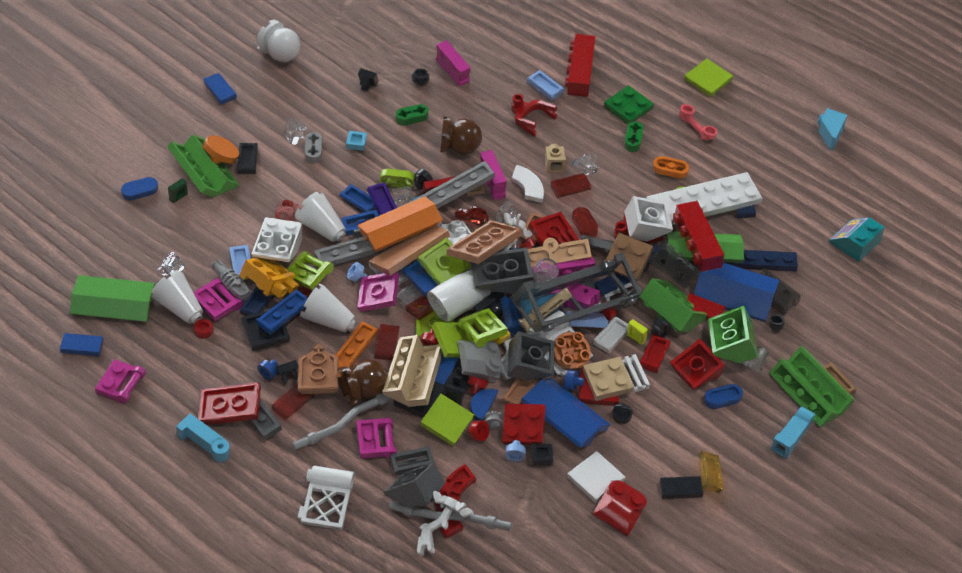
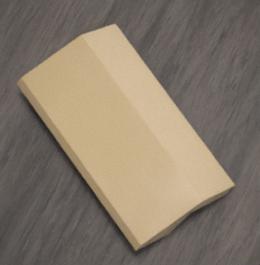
M418 335L400 337L385 382L383 394L409 407L428 405L443 354L440 345L423 346Z

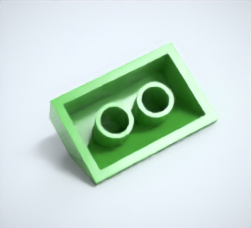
M652 278L639 296L644 301L643 304L646 307L658 312L657 316L672 324L671 328L679 333L690 332L702 323L708 315L705 312L692 311L694 305L687 300L688 296L667 280Z
M745 306L708 319L714 356L737 363L750 361L758 357L753 322Z

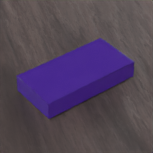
M385 182L367 188L379 216L397 208Z

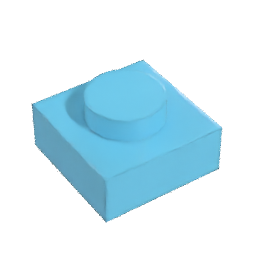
M349 131L346 149L364 151L367 133Z

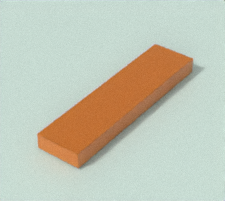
M361 321L335 355L338 357V369L347 366L351 370L377 336L378 328Z

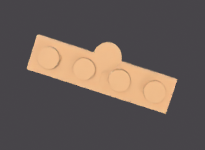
M548 238L544 241L543 247L527 249L531 267L592 258L588 239L558 245L556 239Z

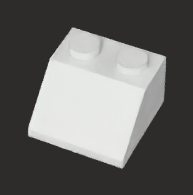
M636 196L632 197L624 211L629 237L649 241L672 232L673 227L667 202Z

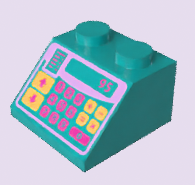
M870 217L852 219L829 240V243L860 262L881 242L885 227Z

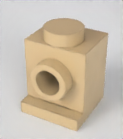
M551 144L545 148L546 172H565L566 157L564 146ZM560 162V164L551 165V163Z

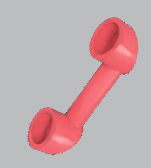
M689 104L682 105L679 112L680 118L684 122L689 123L701 135V139H714L717 135V129L713 126H705L703 128L693 118L694 107Z

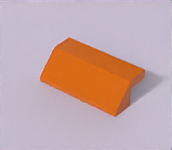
M424 196L358 225V228L365 242L369 241L374 252H377L443 223V218L436 205Z

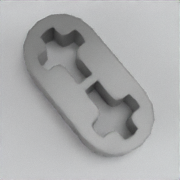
M311 132L305 138V159L307 162L314 164L318 163L322 158V137L319 133Z

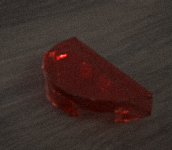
M471 206V209L465 210L460 208L455 212L456 218L479 226L489 222L486 210L480 207Z

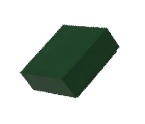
M183 178L168 187L169 200L172 203L188 195L187 182Z

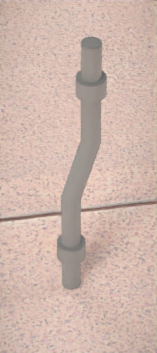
M380 393L376 398L353 407L337 424L317 433L311 432L306 435L307 437L293 442L294 449L298 450L309 444L312 446L319 443V440L341 431L359 413L377 405H385L392 398Z
M392 501L389 504L390 510L403 512L404 515L411 517L416 515L437 520L442 512L418 507L409 508L401 503ZM452 512L448 520H465L482 524L490 529L499 528L507 531L512 529V523L497 520V517L489 515L484 517L472 514L462 517L459 512Z

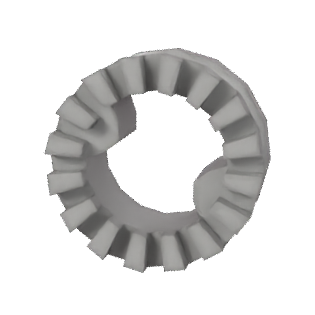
M489 411L485 414V422L488 424L489 429H499L502 427V413Z

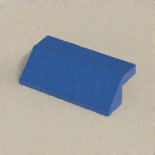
M723 263L722 268L700 272L694 295L726 306L725 309L729 311L745 306L751 318L766 322L779 280Z
M552 378L542 379L521 399L524 404H545V420L580 448L590 446L596 434L607 431L610 423Z

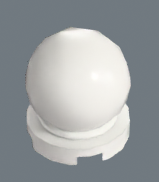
M275 19L270 20V24L266 28L262 27L257 35V49L265 54L269 53L274 60L282 63L295 59L301 48L299 36L293 30L284 28L283 24Z

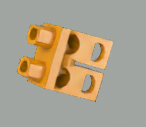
M257 257L245 260L239 274L244 280L251 279L254 281L259 289L264 290L263 293L266 296L275 295L278 298H282L286 295V292L291 294L299 287V284L293 280L295 274L292 271L289 272L277 260Z

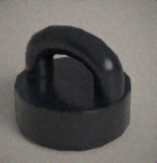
M419 169L414 174L415 186L420 190L423 189L424 182L433 180L431 174L424 169Z
M658 316L650 333L662 338L666 337L671 329L669 322ZM662 325H665L666 330L663 333L660 332Z
M617 404L613 408L612 417L616 422L625 424L631 420L633 411L627 404Z

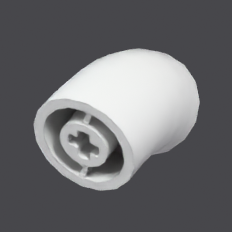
M470 270L436 286L427 293V297L431 307L444 322H450L464 312L474 308L488 297L491 291L476 289L473 272Z

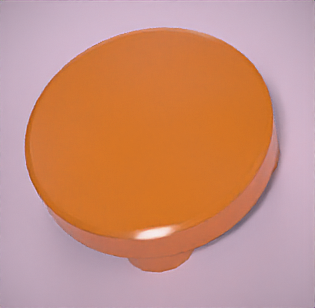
M210 135L202 145V149L217 164L224 162L233 165L239 156L237 147L220 136Z
M565 332L554 340V361L565 370H579L583 365H586L591 357L590 346L581 332Z

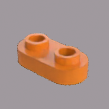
M659 156L653 161V170L661 175L684 178L688 175L689 165L683 160Z

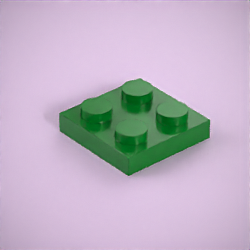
M628 85L604 101V107L626 124H629L654 108V103Z

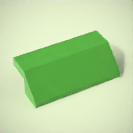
M192 134L184 145L171 141L167 146L202 194L216 197L239 186V183L224 163H214L211 160V156L202 149L205 138Z
M672 231L666 234L667 259L693 261V255L691 251H688L685 238L681 237L680 232ZM714 233L724 253L723 262L743 263L744 242L741 235Z
M78 275L71 296L70 314L149 321L150 302H154L151 292L155 283Z
M800 346L789 360L780 359L769 372L800 407H804L815 414L814 421L819 427L843 415L855 401L845 388L803 346Z

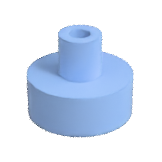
M355 262L349 268L347 278L352 282H356L358 279L361 280V277H366L367 275L363 273L364 266Z
M514 440L512 444L506 446L505 457L508 460L519 462L525 459L526 448L520 444V441Z

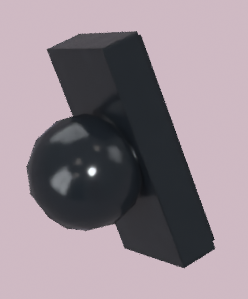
M494 291L474 307L472 314L489 308L500 319L503 316L500 298L504 297L505 293Z

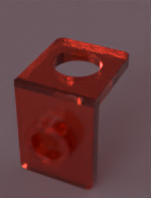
M282 200V202L276 205L275 219H279L281 213H287L290 217L289 221H294V212L298 204L293 203L292 200Z

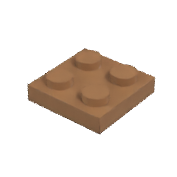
M618 233L606 260L612 261L614 255L623 252L634 278L638 282L654 247ZM622 263L613 271L629 278Z

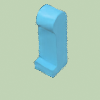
M800 407L780 434L778 433L774 437L771 450L787 459L812 424L815 414L804 407ZM778 445H782L786 450L780 449Z
M191 413L176 426L177 437L181 440H184L186 437L190 438L211 453L213 459L217 462L228 460L230 446L227 440Z

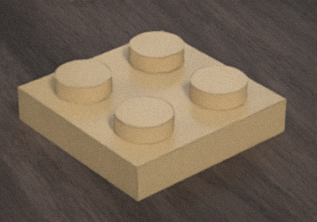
M621 357L583 365L584 375L596 401L634 391V386Z

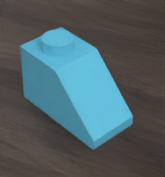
M827 108L818 120V124H820L819 133L828 148L833 150L845 127L847 115Z

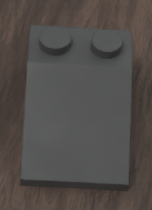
M527 247L496 252L480 264L471 262L476 289L514 294L523 283L529 281L534 283Z

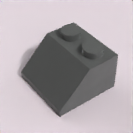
M518 331L509 342L507 376L524 381L553 376L555 341Z
M431 463L402 473L384 491V494L409 508L418 505L421 508L431 502L430 499L433 497V491L440 493V489L445 485V482L435 463Z

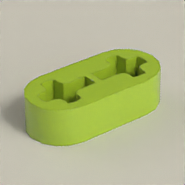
M383 169L380 173L379 181L380 183L385 182L388 187L411 188L414 185L415 175L407 170Z

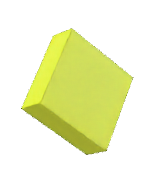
M632 319L628 323L627 336L643 345L647 339L648 329Z

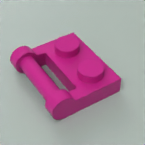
M219 278L193 292L201 308L215 322L233 310H239L243 305L239 298H235L223 286ZM215 291H218L229 303H226Z
M114 359L95 387V392L118 402L127 403L130 399V393L140 378L144 377L146 370L141 366L135 367ZM129 375H132L123 391L119 392Z
M391 418L357 421L360 459L384 456L390 458L391 454L397 453L393 442V420ZM378 428L384 429L386 447H380Z

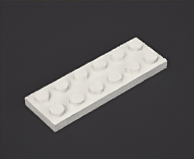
M748 172L646 197V199L667 202L672 225L675 224L673 213H675L677 204L698 201L705 217L762 203V196Z

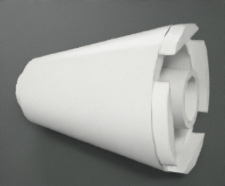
M321 191L320 194L315 192L305 199L302 203L304 207L301 211L297 209L295 213L297 221L330 241L339 242L345 237V226Z
M179 270L170 273L171 277L168 279L163 277L154 286L151 292L153 295L151 296L155 301L188 324H195L198 320L202 319L203 310L184 274Z
M319 284V289L315 288L305 302L304 306L307 308L305 313L303 311L300 313V317L344 333L347 330L351 331L356 324L354 320L355 315L322 284Z

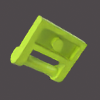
M303 251L287 270L295 274L293 279L295 282L313 290L326 274L332 273L334 264L319 260L309 252ZM307 263H310V264H312V265H314V266H316V267H319V269L317 270V269L312 268V267H310V266H308V265H306V264H307Z
M489 308L463 317L458 322V326L472 337L474 344L479 348L485 346L491 340L508 334L507 327ZM475 324L483 333L479 334L471 325Z

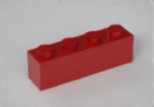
M575 33L574 40L570 42V51L573 52H569L568 63H571V65L567 64L566 75H569V77L565 78V87H568L567 95L588 97L596 38L594 35Z
M698 201L677 204L675 213H673V220L680 228L681 237L685 238L687 249L693 255L694 264L698 265L701 272L722 268L724 253Z

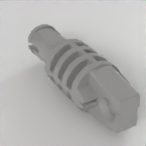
M220 259L213 262L212 269L220 276L221 282L230 293L240 300L250 296V290L245 282L233 269L227 268Z

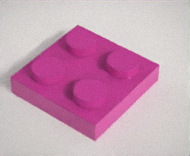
M398 272L392 275L381 273L361 277L357 306L360 312L396 305L399 282Z

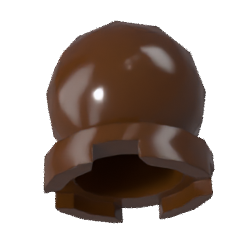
M443 117L440 152L448 153V149L452 148L456 153L470 154L480 146L482 132L475 121L465 118L453 122L451 117Z
M370 359L362 360L355 364L351 370L347 366L338 369V373H341V377H338V382L343 396L348 395L351 400L348 401V404L351 407L360 404L361 398L373 399L378 394L383 393L387 372L377 361Z

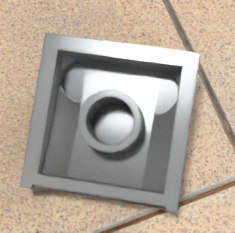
M457 341L462 374L494 383L500 378L502 362L498 345L494 341L487 342L481 348L471 341Z

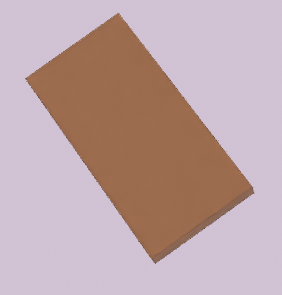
M491 220L447 249V255L480 264L522 236V229Z
M434 226L394 244L369 261L370 266L392 275L446 237L449 238V231Z

